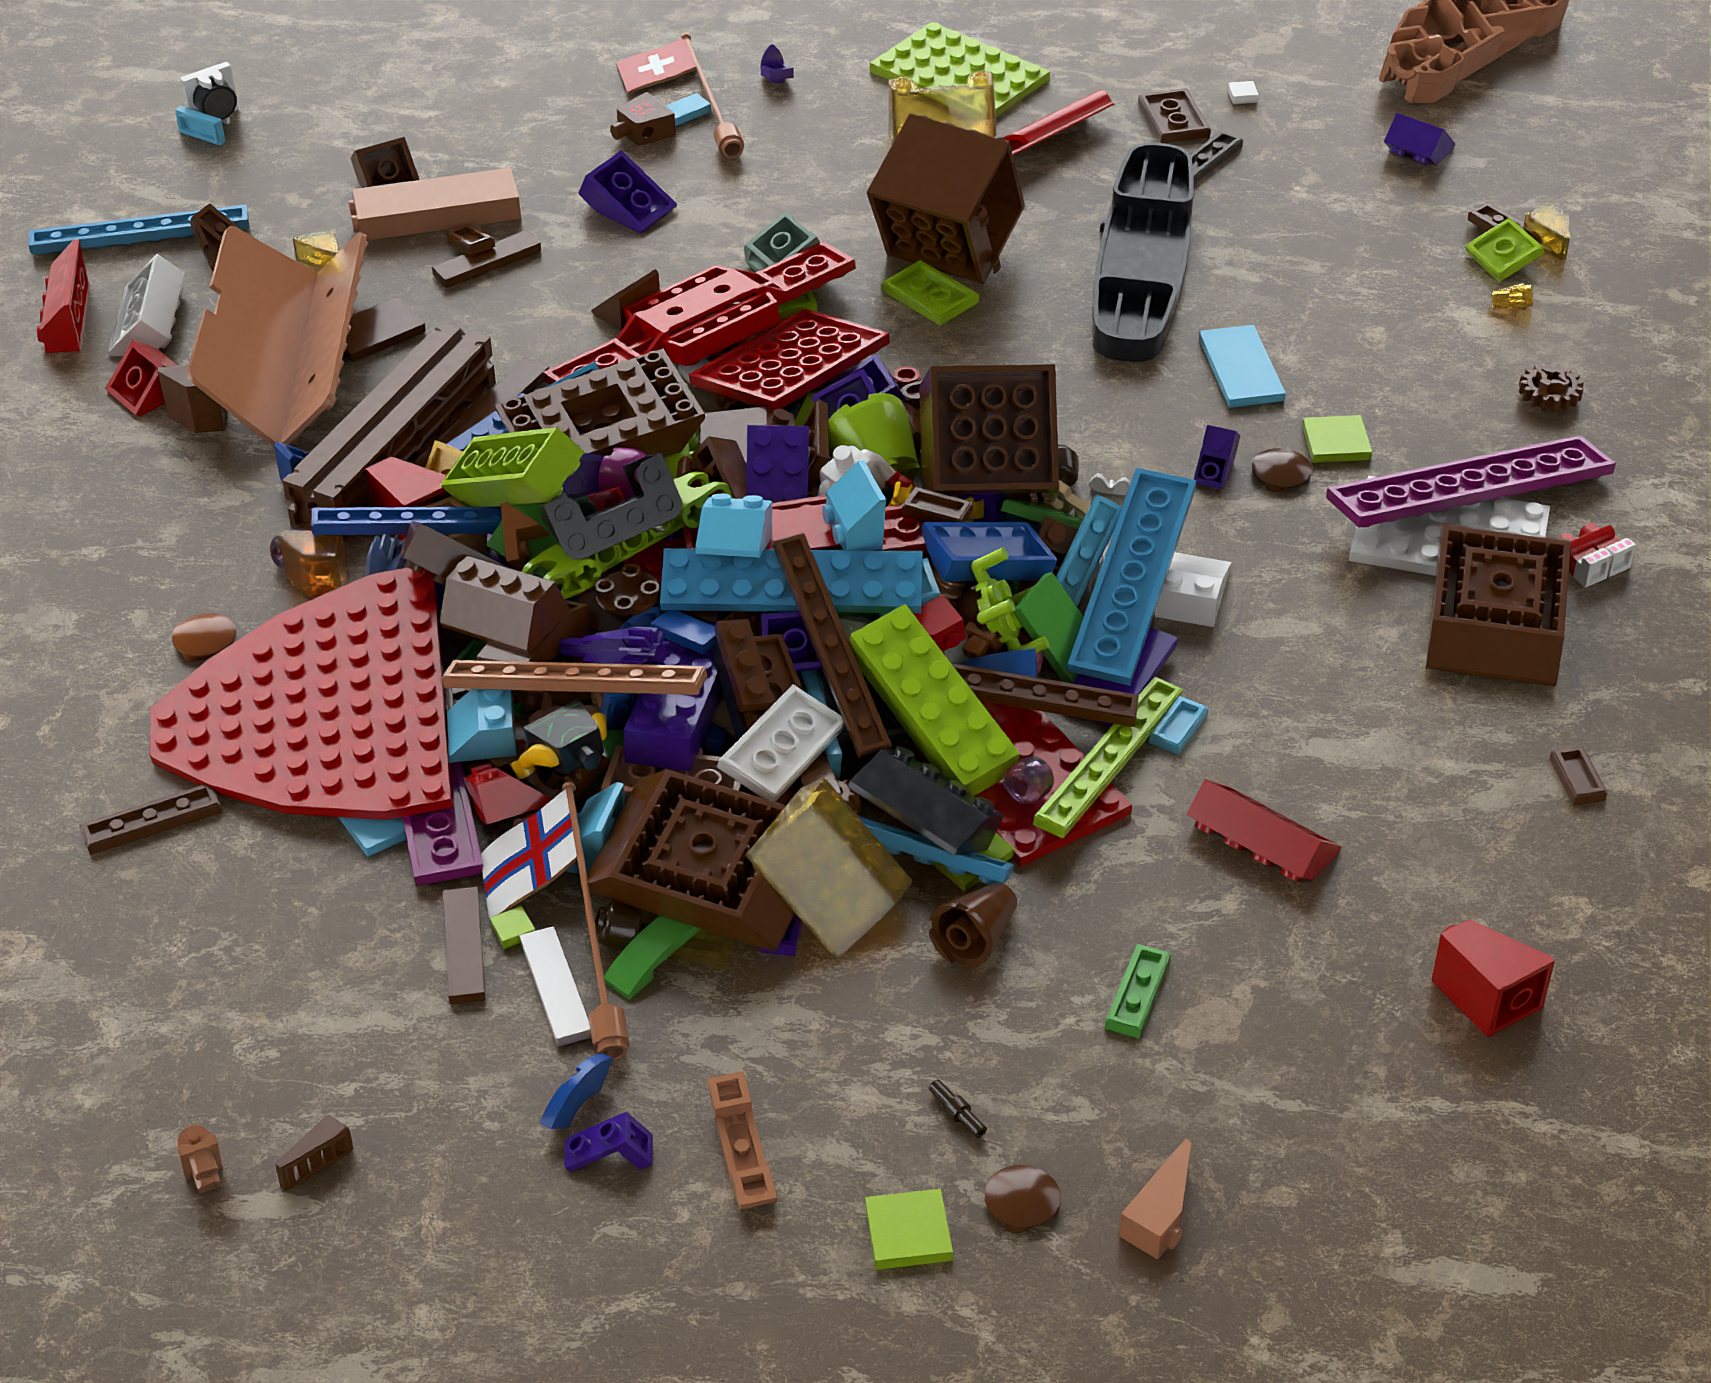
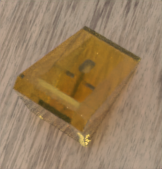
M335 230L297 235L292 238L296 261L318 269H322L340 251Z

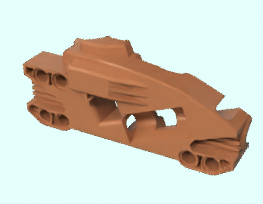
M1423 0L1417 7L1409 8L1397 25L1381 69L1379 81L1384 83L1391 80L1398 82L1402 80L1401 84L1403 86L1407 84L1405 100L1411 104L1434 103L1451 93L1456 83L1533 36H1544L1559 27L1567 10L1569 0ZM1465 42V46L1452 48L1446 46L1449 44Z

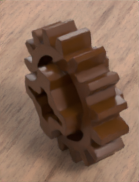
M1545 363V367L1534 364L1533 369L1526 368L1525 374H1521L1518 392L1523 394V401L1531 400L1530 406H1539L1541 411H1545L1547 408H1551L1553 412H1557L1558 408L1568 411L1569 405L1576 407L1578 401H1581L1584 381L1579 380V374H1571V368L1564 369L1561 367V364H1557L1555 367H1551L1549 363Z

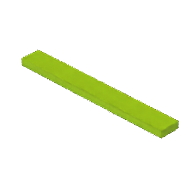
M1154 677L1139 694L1135 726L1113 724L1036 813L1033 825L1064 838L1146 741L1178 696L1182 697L1183 689Z

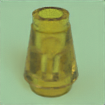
M1521 282L1491 291L1492 307L1526 310V307L1533 306L1532 285Z

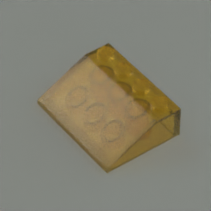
M826 778L800 788L745 855L835 959L840 958L899 901L913 882Z

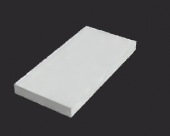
M793 684L719 759L717 768L763 799L776 802L846 726L841 715Z

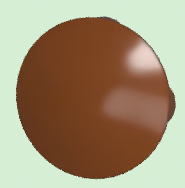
M218 613L196 614L186 618L176 626L172 633V642L174 647L183 654L185 660L194 662L202 657L215 655L233 644L236 628L232 620Z

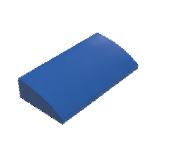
M923 522L921 527L930 558L944 581H977L971 569V563L1002 547L1006 549L1009 558L986 569L989 577L997 581L1002 579L1005 581L1040 580L1044 574L1053 571L1058 560L1028 522Z

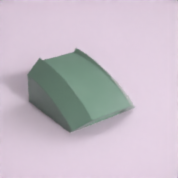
M785 211L744 245L746 264L758 272L820 243V241L813 232H809L789 212Z

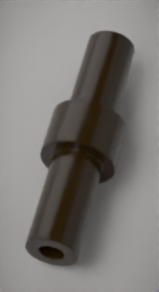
M939 1079L931 1083L929 1091L945 1106V1112L955 1122H961L976 1138H981L986 1133L987 1127L971 1112V1106L960 1095L955 1096Z

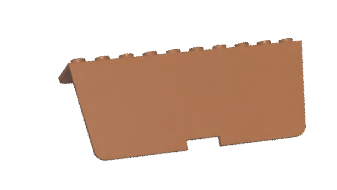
M229 226L223 233L209 286L210 289L218 293L215 310L213 313L206 308L202 312L187 375L196 387L273 447L276 441L287 445H294L300 438L301 433L306 428H312L317 422L319 415L324 410L326 412L331 410L337 400L335 392L340 383V378H338L339 372L344 364L342 360L343 353L348 345L346 337L351 329L349 322L354 313V308L352 307L358 295L356 288L361 279L359 273L364 263L363 253L368 245L366 234L361 232L356 234L318 273H315L235 226Z

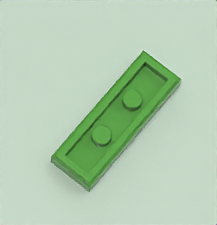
M1141 944L1136 945L1105 1020V1029L1140 1038L1170 963V952Z

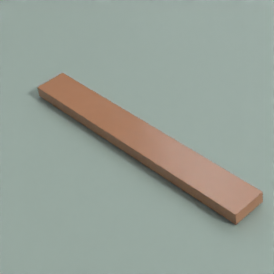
M453 660L442 677V683L444 688L698 695L707 678L706 667Z

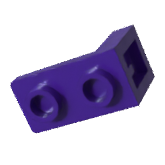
M624 1112L566 1138L564 1167L571 1172L618 1151L623 1158L628 1159L639 1170L652 1165L653 1134L628 1112Z

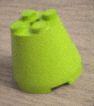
M887 393L869 394L868 400L855 404L852 407L845 404L829 418L828 446L829 456L832 459L834 458L833 451L837 447L842 445L855 446L860 451L867 449L879 454L894 471L897 470L901 475L912 481L921 473L909 416L901 400L896 396ZM886 485L881 491L885 497L887 496L888 499H892L891 490Z

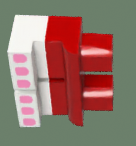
M1590 522L1580 529L1577 539L1569 532L1559 536V538L1571 541L1569 573L1585 588L1606 579L1607 576L1611 577L1631 568L1636 544L1628 538L1621 541L1616 538L1614 529L1610 524L1599 528L1596 524Z

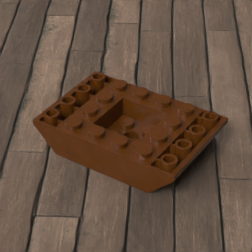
M664 349L650 351L645 355L624 360L618 364L594 370L580 377L567 379L562 383L537 389L532 393L517 398H510L505 402L495 405V409L508 433L558 427L585 451L584 453L601 456H611L614 452L612 449L616 447L634 448L646 455L662 453L663 457L682 452L706 418L704 411Z
M1442 523L1425 669L1556 686L1564 641L1571 541L1565 538ZM1494 582H1506L1509 586L1499 587Z
M666 769L637 781L587 874V884L591 894L776 952L829 844V838L793 807ZM701 842L712 844V847L705 851L694 848L696 844Z

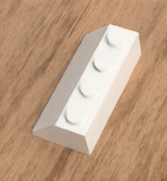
M156 254L125 286L108 349L109 355L123 356L132 339L156 349L160 347L164 349L172 339V334H170L171 328L176 322L174 315L180 305L178 298L184 289L182 282L185 272Z

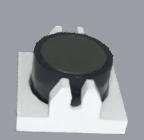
M228 62L180 77L186 108L219 118L223 123L230 124V115L234 111L239 110L231 65Z

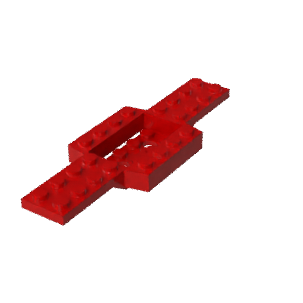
M822 241L756 273L714 265L623 307L626 325L615 339L544 371L545 382L550 385L594 361L599 369L618 364L621 361L630 360L645 355L650 351L664 349L671 362L683 366L697 364L701 359L720 353L724 348L743 342L747 337L761 331H766L770 326L781 322L778 310L779 305L789 300H795L812 289L821 288L823 284L833 279L844 277L846 273L856 269L855 259ZM734 302H740L728 308V305ZM711 313H716V314H714V315H712V316H710V317H708V318H706V319L704 318L705 316H707V315H709V314H711ZM688 324H693V325H691V326H689V327H687V328L681 330V327L686 326V325H688Z

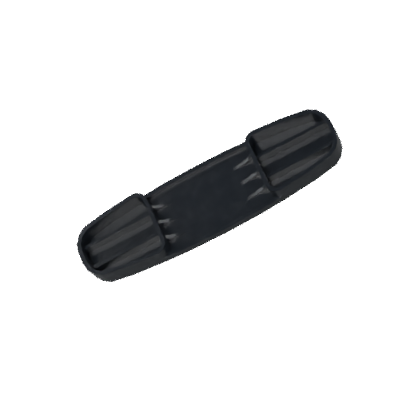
M1142 143L1133 146L1128 150L1113 185L1112 202L1099 248L1092 307L1093 347L1106 358L1129 362H1143L1153 359L1160 354L1168 337L1181 294L1187 265L1194 196L1192 156L1187 150L1179 146L1165 143Z

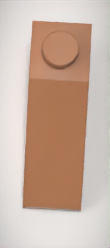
M1184 1139L1121 1213L1119 1237L1157 1260L1167 1248L1170 1250L1174 1249L1183 1234L1180 1225L1192 1144L1187 1139Z

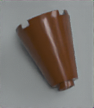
M993 883L939 906L930 916L932 928L929 930V936L935 949L951 964L957 961L964 964L962 968L979 967L989 958L1017 908L1015 893L1003 883Z

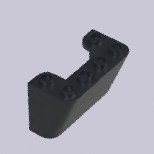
M662 453L650 454L622 466L635 496L585 518L577 502L568 498L566 492L561 493L551 502L536 504L544 524L567 556L578 560L586 558L668 522L679 515L682 509V500ZM637 468H638V470H637V479H638V482H637V480L635 479V476H634L635 470H636Z

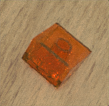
M279 530L278 537L287 582L309 600L349 583L350 577L342 535H312V531Z

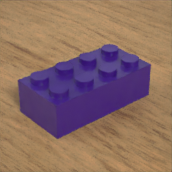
M747 425L746 496H760L763 500H769L772 503L808 498L809 426Z

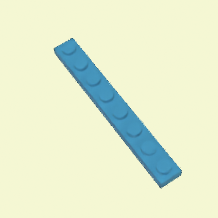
M247 204L216 208L241 230L250 228ZM200 210L29 230V249L31 255L64 251L73 240L77 239L80 240L81 248H102L107 245H127L140 241H158L164 238H184L189 235H195L190 225V220Z

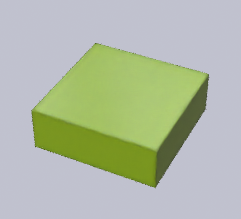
M522 906L489 918L490 926L503 949L520 944L519 935L535 931Z

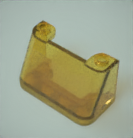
M974 72L968 77V85L917 89L915 82L907 77L888 80V134L891 145L895 141L909 113L918 116L925 115L932 120L943 123L950 122L960 128L974 129L981 134L997 137L994 78L992 72Z

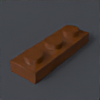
M749 620L717 621L714 631L739 711L768 710L775 702Z

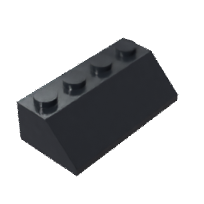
M899 746L896 749L880 750L848 784V788L954 856L988 850L1004 817L1003 814L994 809L995 805L991 801L983 797H974L967 792L968 788L964 784L955 780H947L940 775V769L928 763H920L914 759L915 754Z

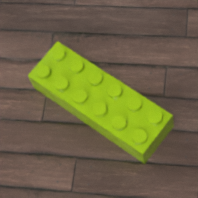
M558 427L473 437L440 486L465 507L501 506V503L505 502L510 505L551 502L561 494L563 490L562 484L566 478L575 473L579 468V460L585 451Z
M906 604L850 634L849 643L861 672L930 764L941 770V776L947 780H955L964 784L968 788L967 792L975 796L1016 772L1020 755L1019 751Z

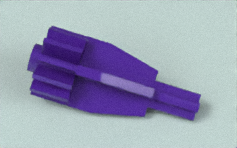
M635 626V628L595 633V635L584 636V638L566 637V639L559 641L561 646L560 655L583 657L585 663L666 665L664 661L666 657H670L666 650L669 641H663L665 632H660L659 628Z

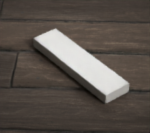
M554 926L519 935L523 952L557 1047L591 1038L589 1020Z

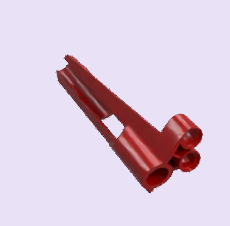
M1098 90L1003 138L1010 142L1014 156L1113 106L1114 103L1105 90Z

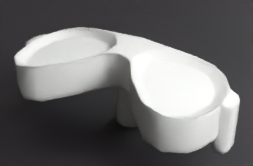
M1097 473L1091 478L1089 485L1097 492L1126 495L1130 481L1128 478L1122 477L1116 482L1110 480L1108 483L1102 474Z

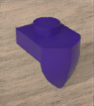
M770 44L761 59V76L769 79L770 83H784L785 79L794 78V68L785 64L779 49L774 44Z

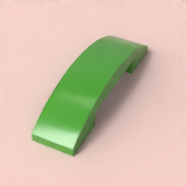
M659 916L645 927L616 958L604 975L605 984L630 1000L654 979L653 970L695 934L703 938L710 931Z

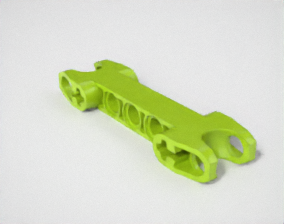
M703 472L688 473L673 480L682 500V509L674 519L604 549L599 555L597 552L579 560L567 556L561 546L556 544L530 560L521 572L531 575L536 567H544L546 575L543 579L553 581L555 584H562L563 588L560 592L564 600L594 586L600 579L602 572L685 526L690 528L699 527L702 506L711 493L721 489L722 494H728L733 498L729 485L724 482L710 483L708 475ZM696 479H700L702 482V487L694 488L690 487V485Z

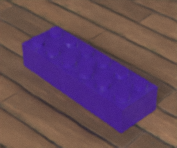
M703 621V622H705V623H707V624H710V625H712V626H715L716 623H717V622H707V621ZM664 639V641H669L666 650L670 657H666L664 661L666 665L706 667L707 678L698 695L640 693L624 728L625 763L691 772L723 690L711 649L704 654H700Z

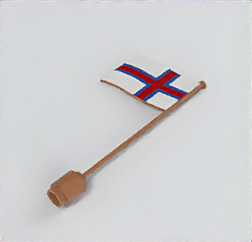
M566 782L562 787L563 791L540 811L502 834L481 853L488 915L490 918L509 911L513 906L550 884L578 861L601 1005L597 1006L588 1017L594 1051L598 1054L604 1053L612 1057L613 1060H617L627 1054V1047L630 1043L625 1012L622 1008L608 1003L573 793L576 786L573 782Z

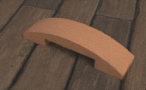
M744 1071L707 1078L717 1132L739 1208L744 1209L777 1202L769 1165L765 1161L754 1120L752 1101Z

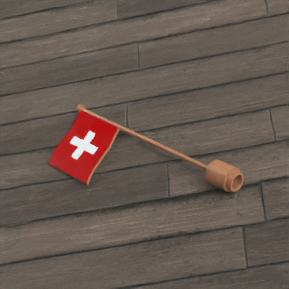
M683 32L681 39L633 55L616 63L627 95L649 86L673 80L697 69L720 124L714 131V139L720 153L729 159L737 158L742 154L744 141L739 129L733 123H724L691 45V36L688 32Z

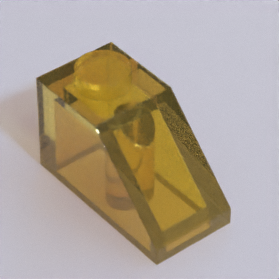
M1546 203L1526 213L1524 223L1541 236V245L1544 247V250L1559 260L1564 261L1570 241L1569 215L1550 203Z

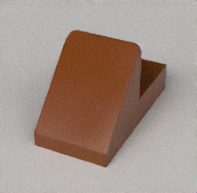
M507 502L501 503L506 559L516 571L521 572L529 562L528 558L532 557V550L528 540L549 536V533L541 524Z

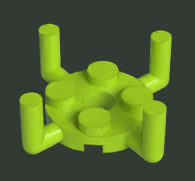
M1002 547L974 560L971 563V569L978 582L976 592L981 590L982 598L977 600L980 610L977 615V621L980 624H986L992 634L998 631L1002 636L998 640L1006 643L1009 651L1035 649V653L1049 648V642L1045 636L1022 646L1017 638L1023 625L1013 611H1015V607L1033 587L1012 596L1011 589L1004 579L997 581L994 578H990L986 569L1009 558L1006 549Z

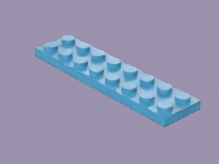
M1136 467L1067 663L1068 672L1131 685L1196 490L1197 480Z
M664 548L660 596L661 610L799 611L774 550L764 549L760 558L696 554V549ZM811 550L837 612L890 613L906 604L912 613H921L922 551Z

